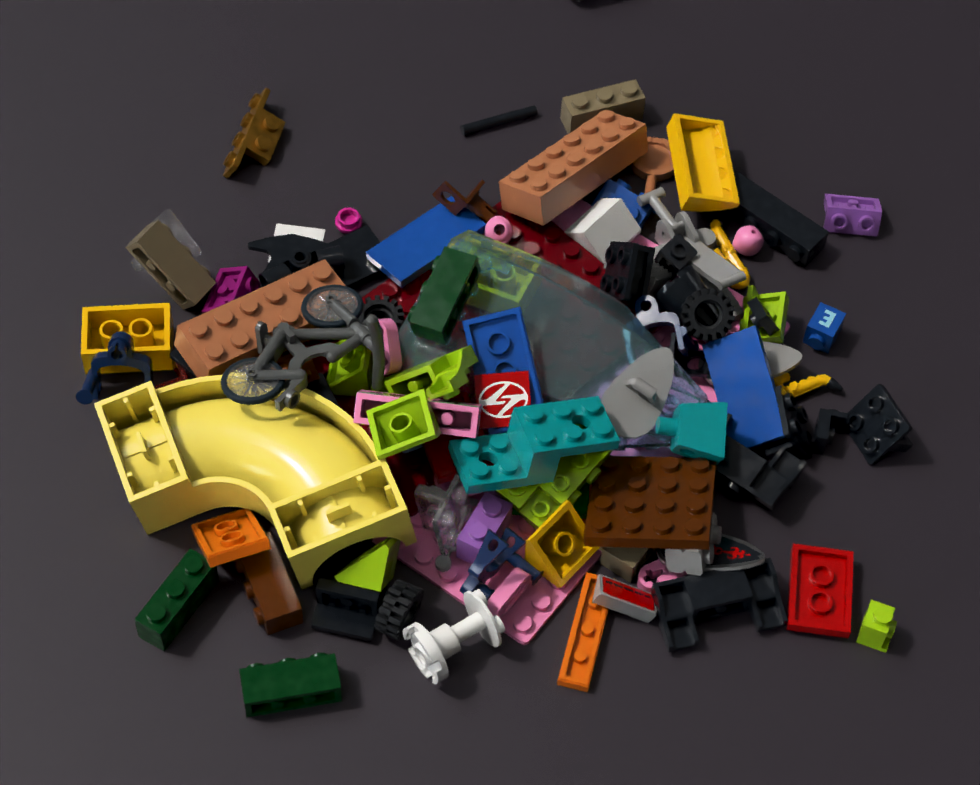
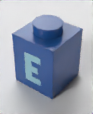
M820 302L806 327L802 342L813 349L821 350L828 354L842 329L847 313Z

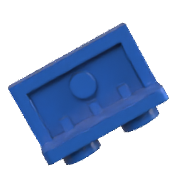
M611 179L607 180L591 204L593 206L601 198H621L640 228L643 227L651 213L656 214L650 204L642 207L639 206L637 196L644 193L640 192L639 195L631 192L632 187L621 179H618L617 182Z

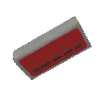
M602 574L597 576L592 603L647 623L656 617L657 609L650 592Z

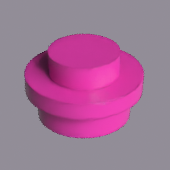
M343 208L335 217V226L340 232L349 234L362 227V216L354 208Z

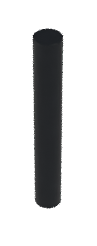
M535 105L461 125L460 129L463 136L536 116L537 109Z

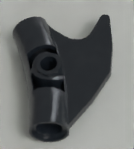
M296 234L272 236L248 243L249 250L264 252L271 256L268 266L258 276L262 287L326 259L334 271L345 269L343 252L340 245L333 246L317 239Z

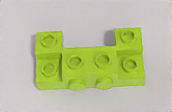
M469 345L385 377L383 388L378 392L408 395L424 389L430 400L441 397L447 400L461 393L459 388L469 382L466 374L470 373L469 367L478 362L472 346ZM371 385V386H370V391H375V390L372 388V385Z
M574 424L579 426L581 429L586 428L582 424ZM613 450L560 457L554 482L496 490V493L505 501L512 503L513 508L537 530L566 500H570L573 506L582 496L580 489L586 482L591 485L601 473L599 467Z

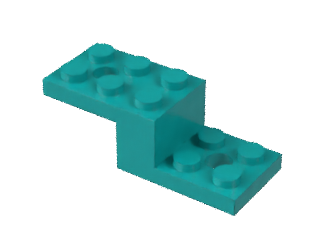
M599 396L513 407L507 432L477 436L476 438L469 437L449 440L448 451L466 494H474L554 482L560 457L618 449L620 439ZM574 424H582L586 428L581 429L579 426ZM488 460L492 462L494 465L487 466L485 463L480 461Z

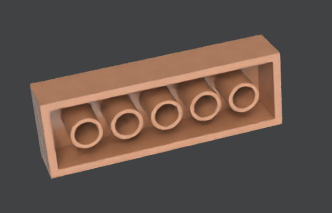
M611 110L599 112L592 119L583 123L580 127L565 135L561 140L546 148V150L499 181L502 210L544 226L648 152L646 123L616 114Z
M326 259L177 325L174 346L197 378L223 375L225 370L233 363L245 358L259 357L255 327L259 321L267 324L268 335L272 337L273 330L281 322H286L295 329L319 328L310 324L303 317L301 305L304 298L316 288L326 285L345 286V284ZM329 292L315 297L307 307V311L312 317L322 321H334L327 317V310L330 308L326 304L327 295L335 294L337 300L352 314L357 302L347 294ZM253 365L242 367L232 374H238L240 372H243L251 368Z

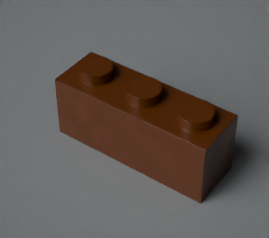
M268 532L265 534L269 539L271 549L234 560L233 563L237 574H244L246 581L242 582L247 599H253L256 607L253 608V614L257 625H264L267 635H271L302 624L303 614L302 607L272 534Z

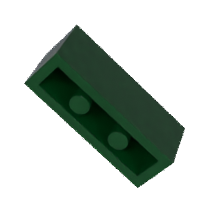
M446 246L441 255L436 256L432 265V274L429 280H425L422 284L420 299L417 305L412 306L408 315V322L414 335L447 345L481 272L477 256Z
M190 548L134 619L138 637L165 652L219 581L217 566L210 568L204 555Z
M316 653L302 659L285 658L278 663L266 665L254 663L246 668L239 669L246 718L342 702L341 684L335 653Z

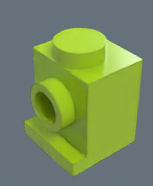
M871 599L856 643L886 653L897 625V621L892 619L895 607Z

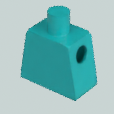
M728 403L679 404L673 411L672 418L658 416L655 432L658 435L671 436V452L689 458L703 457L708 459V461H714L718 464L725 458Z

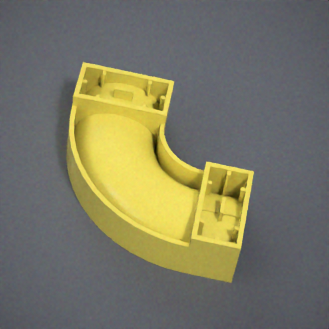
M231 374L227 381L228 388L240 396L256 397L270 392L259 391L255 394L248 391L250 380L247 379L246 375ZM214 375L176 382L159 389H155L152 381H149L94 403L128 501L147 535L212 509L221 507L250 509L264 516L276 528L301 589L312 586L313 576L319 566L330 556L347 546L378 537L396 538L401 540L405 546L417 542L408 509L386 459L378 460L372 439L358 423H353V418L348 413L309 389L302 390L296 407L293 409L285 407L280 412L276 410L274 400L285 390H282L273 399L261 404H240L230 400L223 393L221 388L222 375Z

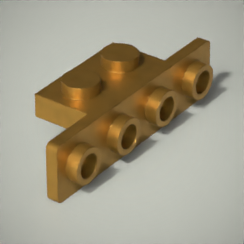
M265 88L260 94L255 93L248 104L251 110L245 114L240 123L243 129L237 133L232 142V146L235 148L229 152L223 163L226 166L223 176L227 179L239 167L244 154L264 166L269 163L286 122L264 109L271 91L268 88Z

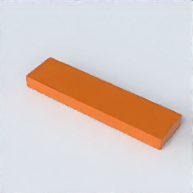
M586 572L557 680V685L587 693L609 611L606 607L592 603L598 575Z

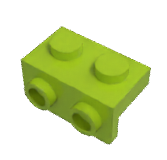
M755 285L748 286L747 296L743 298L744 317L740 319V331L754 326L749 318L752 311L747 303L757 297L779 328V331L771 336L763 327L759 329L762 341L783 343L789 304L787 292L758 294Z

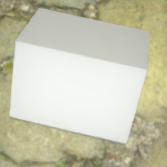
M601 198L564 233L578 242L605 265V253L611 241L631 242L641 233V228L621 198Z

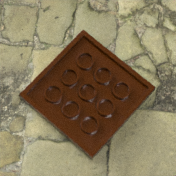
M612 455L607 457L599 467L601 470L600 475L592 483L583 536L584 546L709 550L717 471L716 462L708 461V459L703 457Z

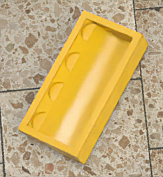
M674 113L666 126L681 210L710 212L738 207L740 202L724 122L722 120Z

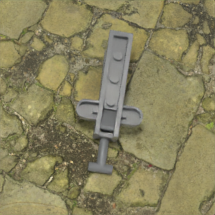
M663 187L637 196L639 206L642 207L650 204L661 219L657 222L654 239L659 246L654 247V259L658 252L676 234H680L697 250V254L686 266L692 265L697 270L707 289L712 288L722 291L726 297L730 298V303L735 309L733 311L735 320L732 323L742 319L744 311L727 287L746 280V274L712 250L716 241L715 233L708 228L696 230L685 211L678 212L674 219L660 200L666 196Z

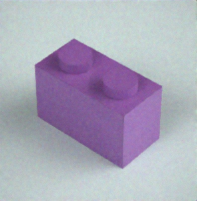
M485 492L457 538L456 557L472 564L477 557L488 530H492L501 538L505 528L511 524L513 504ZM493 539L489 547L492 551H495L498 541Z

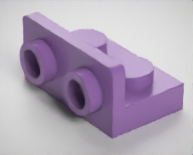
M825 194L824 209L826 215L824 229L834 233L865 236L878 235L882 216L879 199Z

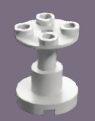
M479 589L474 592L467 591L464 593L463 600L469 616L450 627L444 623L428 632L420 623L414 622L403 629L404 640L410 639L413 645L408 648L412 659L426 678L433 675L432 683L438 684L449 676L445 660L461 651L460 643L479 632L493 647H498L502 643L501 634L505 632V626L497 615H492L487 607V599Z

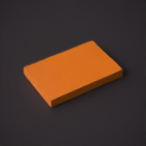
M242 508L191 525L193 535L210 568L271 549L268 537L250 509Z

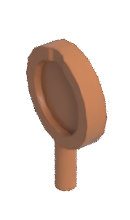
M647 137L648 152L630 164L634 174L646 180L644 194L655 190L657 181L670 179L674 175L669 141L667 139Z

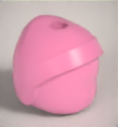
M503 216L491 218L485 226V237L488 242L504 246L510 242L513 236L512 225ZM498 230L501 231V234H500V235H497V234H496V232H497Z
M751 225L743 226L736 232L732 246L741 255L754 256L761 250L764 239L756 227Z

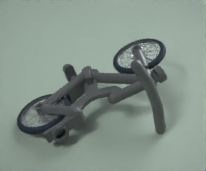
M326 285L316 288L304 298L301 312L306 321L319 328L295 329L288 323L281 322L273 330L272 337L268 335L267 324L259 321L255 327L259 357L245 358L230 365L221 378L222 391L234 402L254 405L267 402L276 397L282 390H285L274 400L275 408L280 412L285 407L293 409L300 400V392L308 386L307 373L301 369L305 362L312 358L323 356L326 357L328 362L334 363L361 344L366 346L373 354L372 388L375 391H380L383 388L385 353L379 320L376 315L371 314L367 316L362 324L359 322L358 318L363 311V300L352 288L342 285ZM304 340H346L340 345L329 342L308 348L300 342ZM285 349L294 356L289 362L288 369H282L276 363Z

